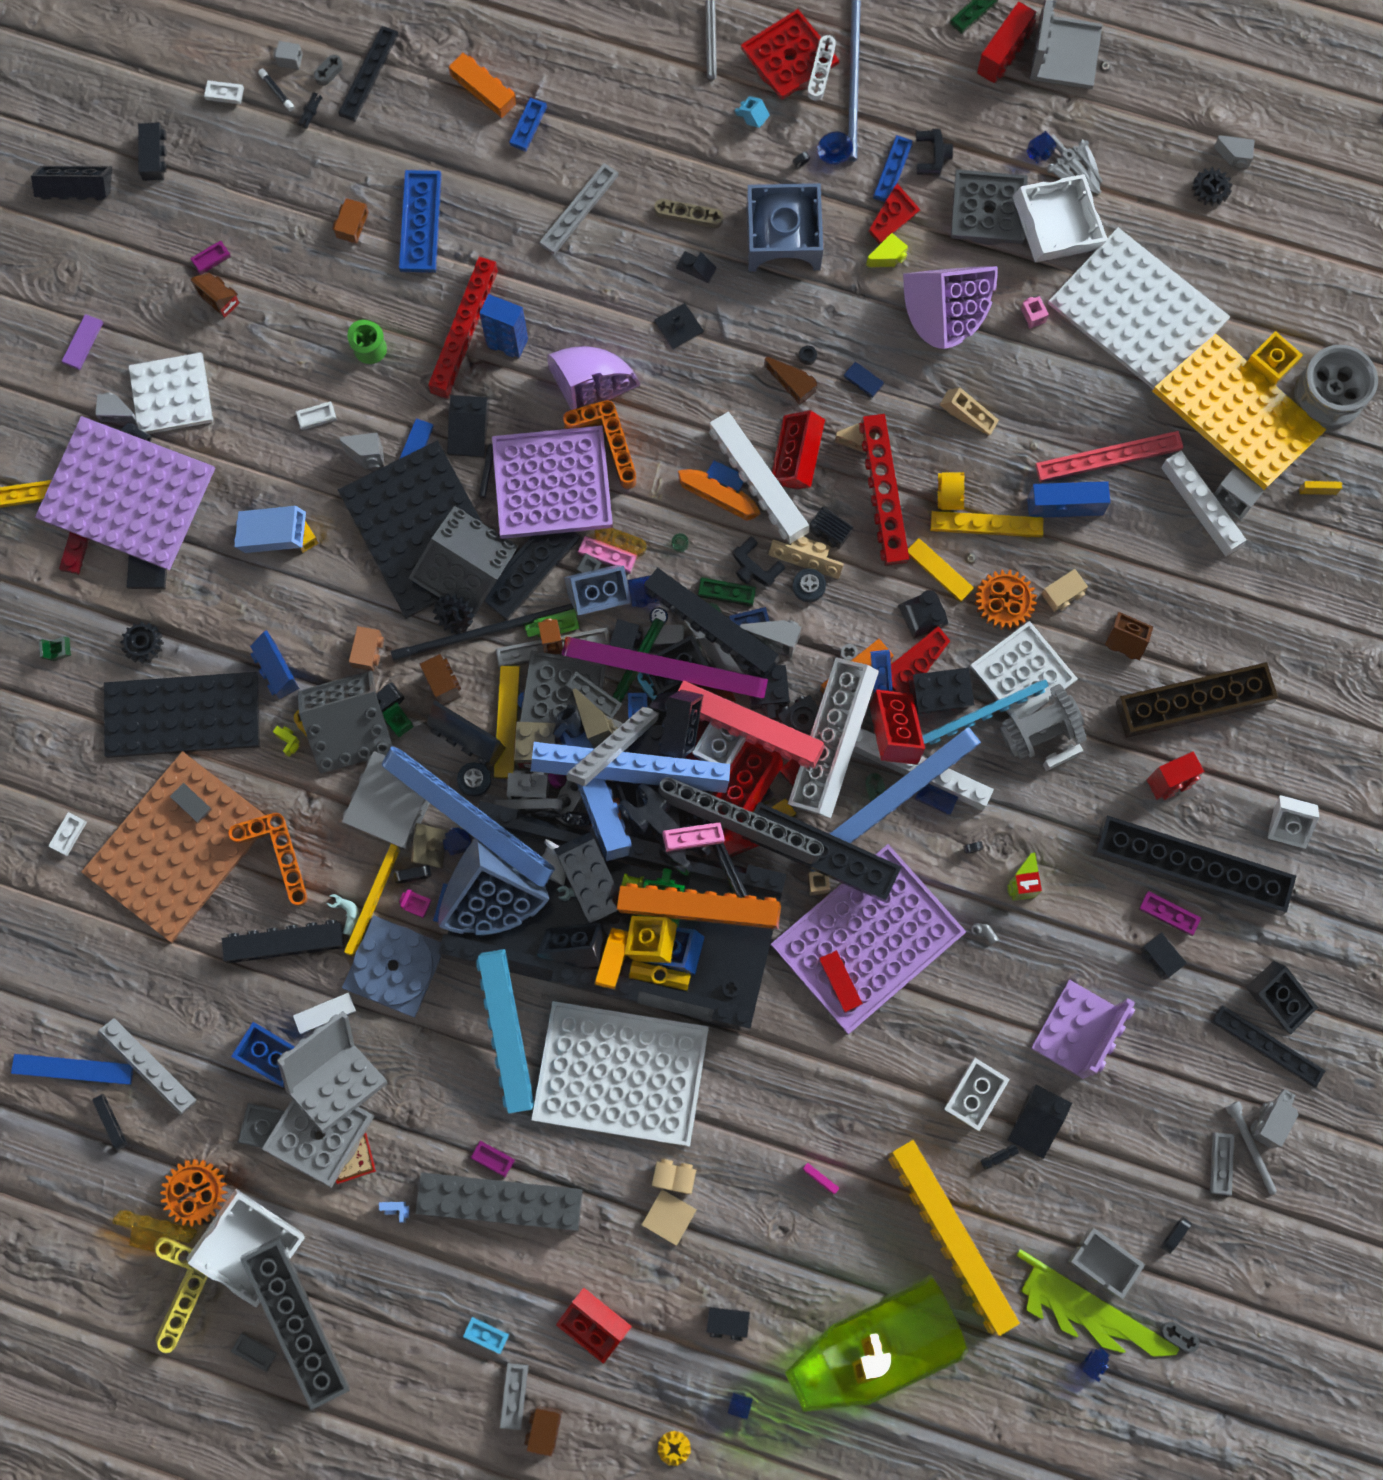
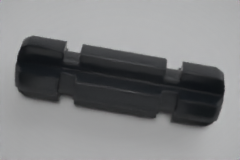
M1012 1144L1007 1149L1004 1148L990 1155L989 1158L982 1159L980 1162L984 1170L993 1167L992 1165H997L1009 1159L1010 1156L1017 1155L1019 1151L1017 1146Z

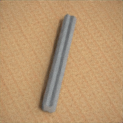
M706 0L708 79H716L715 0Z

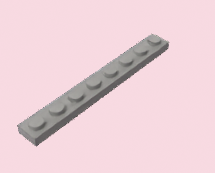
M642 707L567 773V780L582 786L587 785L659 720L660 713L653 711L651 708Z

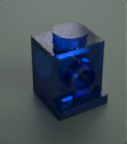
M1092 1348L1079 1366V1369L1094 1381L1100 1382L1101 1378L1098 1376L1099 1374L1103 1375L1108 1369L1109 1365L1107 1363L1110 1360V1354L1102 1348H1099V1350Z

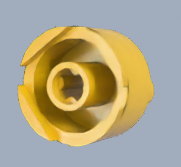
M965 472L938 473V509L964 510Z

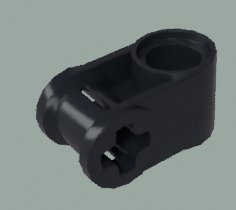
M393 682L388 683L376 693L382 713L395 703L401 704L405 699V696Z

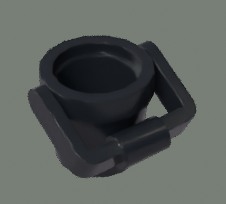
M568 705L557 714L555 718L556 726L553 732L554 736L560 738L565 731L570 738H576L585 731L581 716L575 706Z

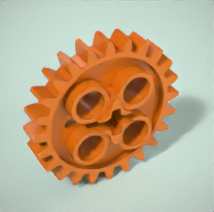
M1002 569L1000 575H998L994 571L993 577L988 574L986 580L982 579V586L977 588L979 592L975 594V597L978 598L975 605H980L977 612H983L980 618L987 617L986 624L992 621L993 628L999 624L1000 630L1003 629L1004 625L1007 626L1008 630L1011 629L1012 625L1017 629L1019 623L1024 625L1025 619L1029 620L1031 618L1030 614H1033L1035 611L1032 607H1035L1037 602L1032 600L1036 599L1037 595L1031 594L1035 588H1029L1031 581L1025 583V576L1019 578V572L1012 575L1011 570H1009L1005 574ZM993 587H1000L1002 592L994 591ZM1012 590L1020 591L1021 595H1014ZM996 604L1000 609L993 610L991 605ZM1010 607H1015L1018 613H1012Z
M194 1159L192 1165L189 1160H186L185 1167L178 1163V1170L171 1169L173 1175L165 1176L168 1183H162V1186L166 1188V1191L160 1192V1194L166 1195V1198L161 1200L162 1203H167L164 1210H171L168 1217L176 1215L174 1222H179L182 1219V1225L185 1226L188 1221L190 1226H195L196 1221L199 1225H203V1219L211 1222L210 1215L216 1217L217 1213L215 1210L222 1209V1206L219 1205L220 1202L227 1201L222 1198V1195L228 1194L227 1191L222 1190L227 1185V1183H221L224 1175L217 1176L220 1169L212 1170L213 1164L209 1163L206 1166L205 1160H202L199 1164L198 1160ZM198 1173H201L203 1177L200 1184H196L194 1181V1177ZM208 1182L210 1183V1186H208L207 1188L197 1191L195 1193L196 1197L189 1196L186 1199H184L181 1203H178L179 1199L193 1193L192 1189H200ZM182 1183L185 1189L184 1192L181 1195H179L176 1191V1188L179 1184ZM206 1191L212 1193V1198L209 1202H206L203 1198ZM189 1201L194 1204V1209L190 1213L186 1211V1204Z

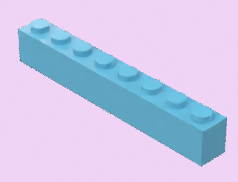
M505 949L484 952L476 959V966L482 975L480 987L482 991H485L486 996L484 998L485 1010H488L490 1017L487 1019L488 1028L493 1032L491 1044L497 1053L495 1065L497 1069H500L501 1074L499 1076L500 1088H503L505 1095L502 1097L503 1106L507 1108L508 1113L532 1110L534 1099Z

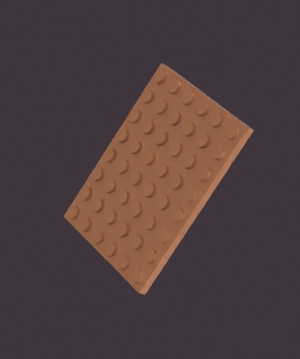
M182 751L82 870V873L164 938L173 943L257 840L254 839L239 844L235 843L229 837L230 827L265 816V814ZM183 783L212 809L199 823L170 797ZM255 824L252 831L254 833L261 832L262 824ZM237 829L233 833V837L236 839L243 836L242 829Z

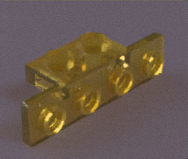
M120 1210L113 1219V1224L131 1228L129 1246L156 1253L154 1250L155 1242L160 1238L165 1237L171 1240L191 1243L197 1234V1230L189 1226H181L166 1220L162 1221L150 1216L134 1214L131 1211ZM163 1243L159 1247V1252L166 1253L170 1248V1244Z

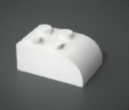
M974 1058L948 1099L944 1110L977 1131H980L1010 1079Z

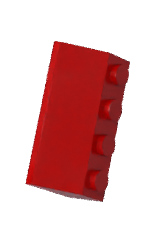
M811 410L788 414L783 417L772 468L773 475L782 487L797 490L811 488L825 423L824 418Z

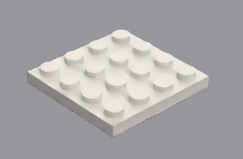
M202 352L129 365L138 429L152 434L213 422Z
M1030 621L970 665V668L997 701L1046 679L1049 687L1045 688L1046 692L1038 696L1034 694L1027 696V701L1021 704L1014 702L1010 704L1011 708L1006 710L1009 715L1015 713L1019 720L1035 713L1049 702L1051 687L1061 684L1065 690L1077 681V677Z

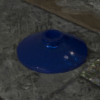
M830 132L820 139L817 146L818 155L827 164H841L848 160L853 152L852 140L843 132Z

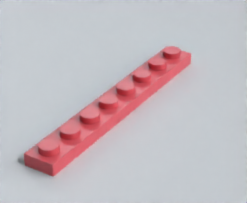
M1179 431L1038 462L1035 464V468L1041 483L1181 451L1184 447Z

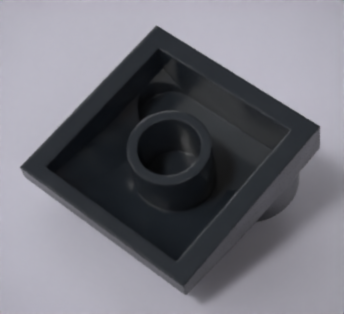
M926 590L921 595L898 605L913 639L932 632L938 626L940 628L947 626L949 623L946 612L934 590Z

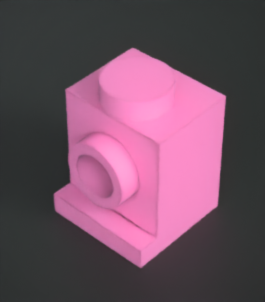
M1040 296L1036 298L1030 297L1022 304L1021 310L1026 318L1029 329L1046 323L1049 314Z

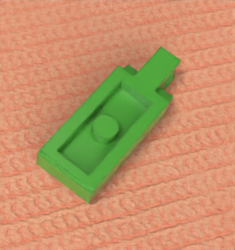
M574 609L534 620V623L525 626L528 637L534 635L541 637L538 623L549 618L558 620L560 634L579 629Z

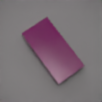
M220 240L193 256L190 260L199 274L202 275L230 258L231 254Z
M481 1140L470 1157L505 1178L515 1162V1159Z

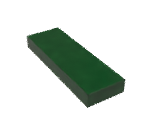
M972 0L950 20V24L963 34L997 4L999 0Z
M701 577L697 596L753 607L756 587Z

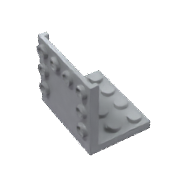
M1044 0L1039 16L1030 80L1093 89L1103 24L1054 16L1055 12L1053 10L1056 0Z
M344 1011L332 1016L328 1023L316 1028L312 1035L300 1040L296 1047L283 1053L277 1060L287 1094L323 1134L387 1085V1080L354 1045L349 1018Z

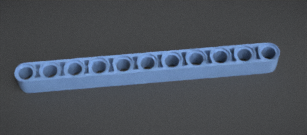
M968 727L830 834L852 843L981 743L980 740Z
M390 747L381 763L387 771L533 883L542 887L546 885L555 870L553 865L402 750Z

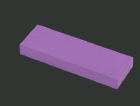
M84 315L62 359L63 364L78 370L81 369L103 325L102 320Z

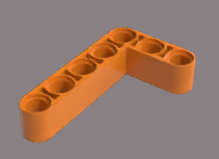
M606 400L567 411L563 416L565 429L603 426L620 484L625 489L634 488L637 482L636 471L614 403ZM607 409L612 411L609 414L603 413ZM591 414L594 417L591 419H587L586 415ZM571 419L576 420L573 424L568 423ZM610 426L617 427L615 430L608 429ZM617 442L622 444L620 447L613 446ZM621 459L627 460L625 464H621L618 461ZM625 476L633 477L629 481L623 479Z
M272 813L230 827L229 837L238 844L268 835L271 836L289 900L295 906H303L307 902L308 895L284 817L279 813ZM274 818H280L282 820V823L279 827H273L271 825V822ZM255 824H262L261 832L254 833L252 831ZM242 829L243 836L239 839L234 838V831ZM281 836L287 838V843L284 846L277 845V839ZM285 855L293 857L292 862L288 865L282 863V858ZM292 873L298 875V880L295 883H289L287 879ZM296 892H302L304 897L302 901L295 902L293 895Z

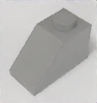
M1218 136L1214 148L1227 163L1237 168H1248L1253 160L1254 140Z
M113 393L97 394L95 415L100 422L137 423L134 413L117 395Z

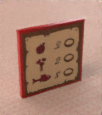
M366 1133L362 1136L356 1153L338 1176L337 1184L376 1172Z

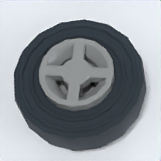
M815 569L801 570L793 579V592L803 602H815L825 593V578Z
M467 763L458 772V787L467 796H481L491 786L492 778L490 771L481 763Z

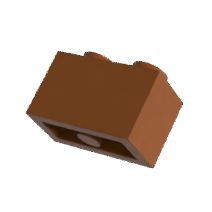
M346 198L344 204L340 205L339 217L333 223L336 238L357 244L369 214L365 203Z
M544 619L538 623L544 653L562 654L563 645L558 620Z

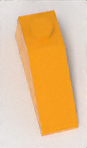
M611 928L595 985L615 989L626 956L627 931Z

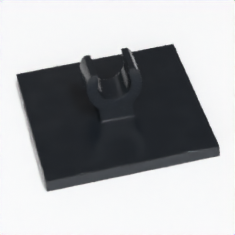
M686 303L654 320L672 349L681 346L704 332Z

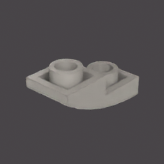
M664 625L652 647L660 645L672 646L683 640L684 625ZM650 627L643 628V637H645Z

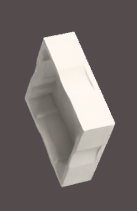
M1085 174L1063 178L1050 183L1042 182L1021 186L1013 195V200L1035 263L1095 251L1107 241L1100 217L1094 208L1093 197Z
M235 1189L186 1259L189 1265L209 1278L223 1283L234 1294L257 1307L260 1300L240 1260L241 1255L280 1236L288 1256L291 1258L305 1236L301 1231Z

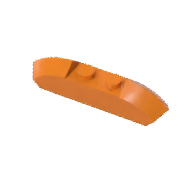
M686 469L678 471L681 487L746 521L755 519L761 514L757 504L746 493L741 491L737 494L733 488L724 487L713 478L708 479V474L699 470Z

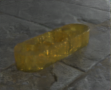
M614 528L595 529V539L600 542L636 554L637 557L643 556L646 552V542L642 538ZM603 531H606L607 536L600 538L599 533H603ZM617 537H624L626 539L625 544H616L615 540ZM629 540H632V545H630L629 548H627L629 545ZM641 544L643 549L636 551L634 546Z

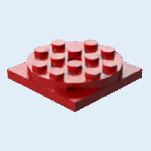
M797 9L741 44V50L755 66L760 78L783 100L794 92L809 86L821 36L800 10ZM826 44V45H825V51L828 52V47H829V46ZM835 54L833 55L830 69L839 64L840 60ZM793 56L794 60L789 61L786 60L785 57ZM821 57L819 62L825 64L828 62V59ZM816 73L815 77L819 78L823 73Z

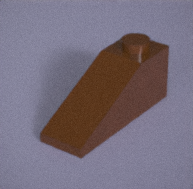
M768 356L765 358L764 367L799 405L816 393L817 381L813 376H809L805 371Z

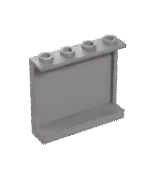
M374 751L367 760V767L359 778L357 789L351 795V802L343 813L342 822L409 851L414 838L415 823L421 824L430 803L387 771L381 765L385 755Z

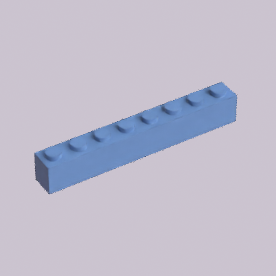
M564 731L559 738L562 745L594 749V746L587 739L585 731L576 738H570ZM593 778L585 786L577 784L605 861L628 856L629 848L632 846L631 839L624 832V821L619 819V809L617 803L612 801V790L610 786L607 787L606 780Z

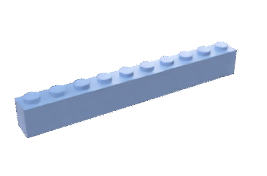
M534 742L531 771L567 775L573 767L594 749ZM622 752L594 778L660 785L662 779L669 777L699 790L726 793L729 783L730 764Z

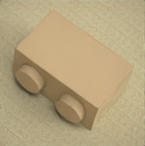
M1076 569L1044 588L1041 595L1054 612L1059 609L1063 611L1070 606V602L1074 599L1078 601L1086 595L1085 591L1088 586Z

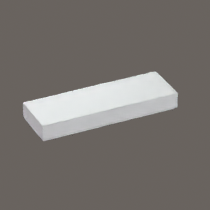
M346 993L293 1015L299 1033L304 1034L325 1025L332 1016L340 1014L342 1011L347 1015L357 1011L350 993Z

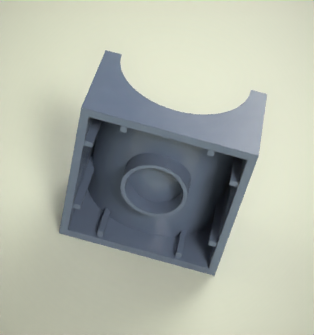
M821 183L748 185L746 205L748 271L756 272L759 265L777 258L801 259L810 263L813 270H821L823 256Z

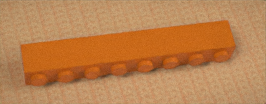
M627 883L626 886H620L617 910L620 913L778 929L781 904L776 901L777 899L770 897L758 900L756 899L757 897L750 895L738 898L737 895L725 893V896H718L716 892L705 891V894H698L696 890L686 889L685 892H678L676 888L671 887L659 890L656 886L646 885V888H639L637 884Z

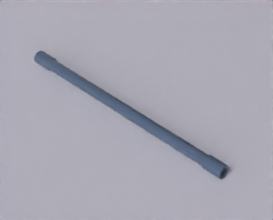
M851 0L847 161L850 162L857 160L858 151L857 116L861 0Z

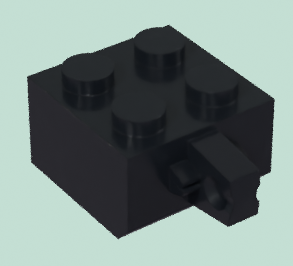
M786 665L774 666L765 679H768L764 698L749 696L751 710L762 709V711H767V717L775 720V710H779V707L789 706L790 699ZM748 668V670H747V675L764 678V677L761 676V675H760V676L755 675V674L750 670L751 668Z

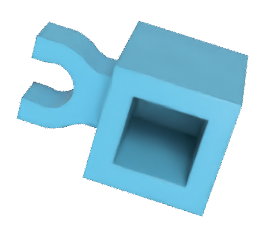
M751 96L745 102H741L739 109L736 108L734 110L737 116H743L747 125L758 128L770 116L762 99Z

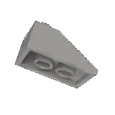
M781 620L740 625L741 628L776 653L790 658L793 656L801 632V626H798V623L788 620V622Z

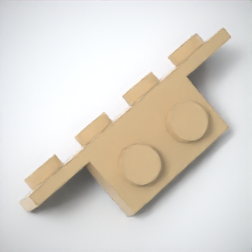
M804 536L792 542L791 545L772 540L769 556L806 569H815L821 574L835 579L840 578L844 563L827 558L831 546L808 539Z

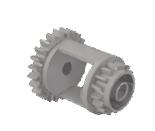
M1061 684L1051 687V696H1049L1050 706L1020 720L1015 713L1009 715V719L1002 722L1003 727L1000 728V732L1013 757L1018 756L1019 759L1027 756L1029 758L1035 757L1033 747L1062 733L1069 740L1073 739L1076 744L1086 741L1087 738L1083 728L1085 723L1073 697L1067 695L1066 690H1064Z

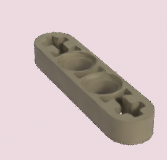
M660 199L655 203V214L660 218L718 228L723 223V213L718 209ZM662 206H665V209L663 211H660V208ZM682 208L685 210V213L677 215L675 211ZM701 212L703 216L696 219L693 217V213ZM714 216H718L716 221H713Z

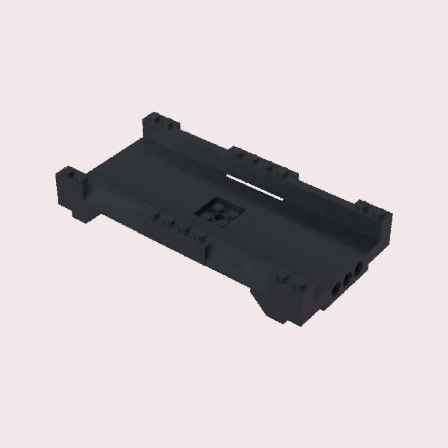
M483 801L479 803V810L541 857L546 852L547 845L544 843L545 839L561 846L588 832L591 833L600 853L603 854L592 827L590 831L522 815L517 809ZM630 837L632 846L629 848L628 856L620 857L621 859L662 869H672L670 880H674V884L685 886V890H696L698 894H705V891L716 892L718 896H725V893L734 894L720 862L685 854V858L693 868L686 876L670 866L661 857L659 849L663 846L662 844ZM612 860L605 861L618 892L620 891V886H622L624 873L631 877L640 878L642 876L644 877V883L645 879L657 881V878H662L663 875L662 872ZM734 865L747 895L755 896L758 900H764L765 897L775 898L777 902H780L787 874L748 865V868ZM566 877L564 886L571 888V885ZM550 879L545 885L549 895L548 902L534 916H529L523 920L522 924L493 934L475 935V933L464 932L461 934L448 931V934L443 935L439 954L443 959L477 967L476 959H478L481 953L505 949L510 973L691 1016L694 1019L711 1025L749 1033L774 929L679 919V928L693 929L704 936L695 975L691 974L687 991L629 979L632 961L634 960L628 956H625L615 989L595 985L598 974L596 970H599L600 966L579 968L538 957L537 952L547 928L589 924L576 896L571 897L568 901L560 900L558 897L564 896L566 891L558 892L557 889L563 885ZM617 910L593 923L602 922L607 937H609L611 928L629 932L631 916L639 915L620 913ZM618 915L620 917L619 923H610V917ZM658 971L654 975V978L658 981H662L666 977L662 971ZM729 979L736 980L740 985V992L734 998H728L722 992L724 982ZM729 984V986L725 987L729 994L737 991L734 988V984Z

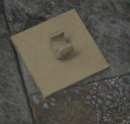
M415 823L411 862L443 869L447 831Z

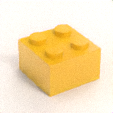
M1275 331L1250 356L1248 362L1252 365L1253 369L1263 374L1268 382L1272 385H1277L1298 364L1303 354Z
M631 916L625 955L634 961L671 963L677 924L668 917Z

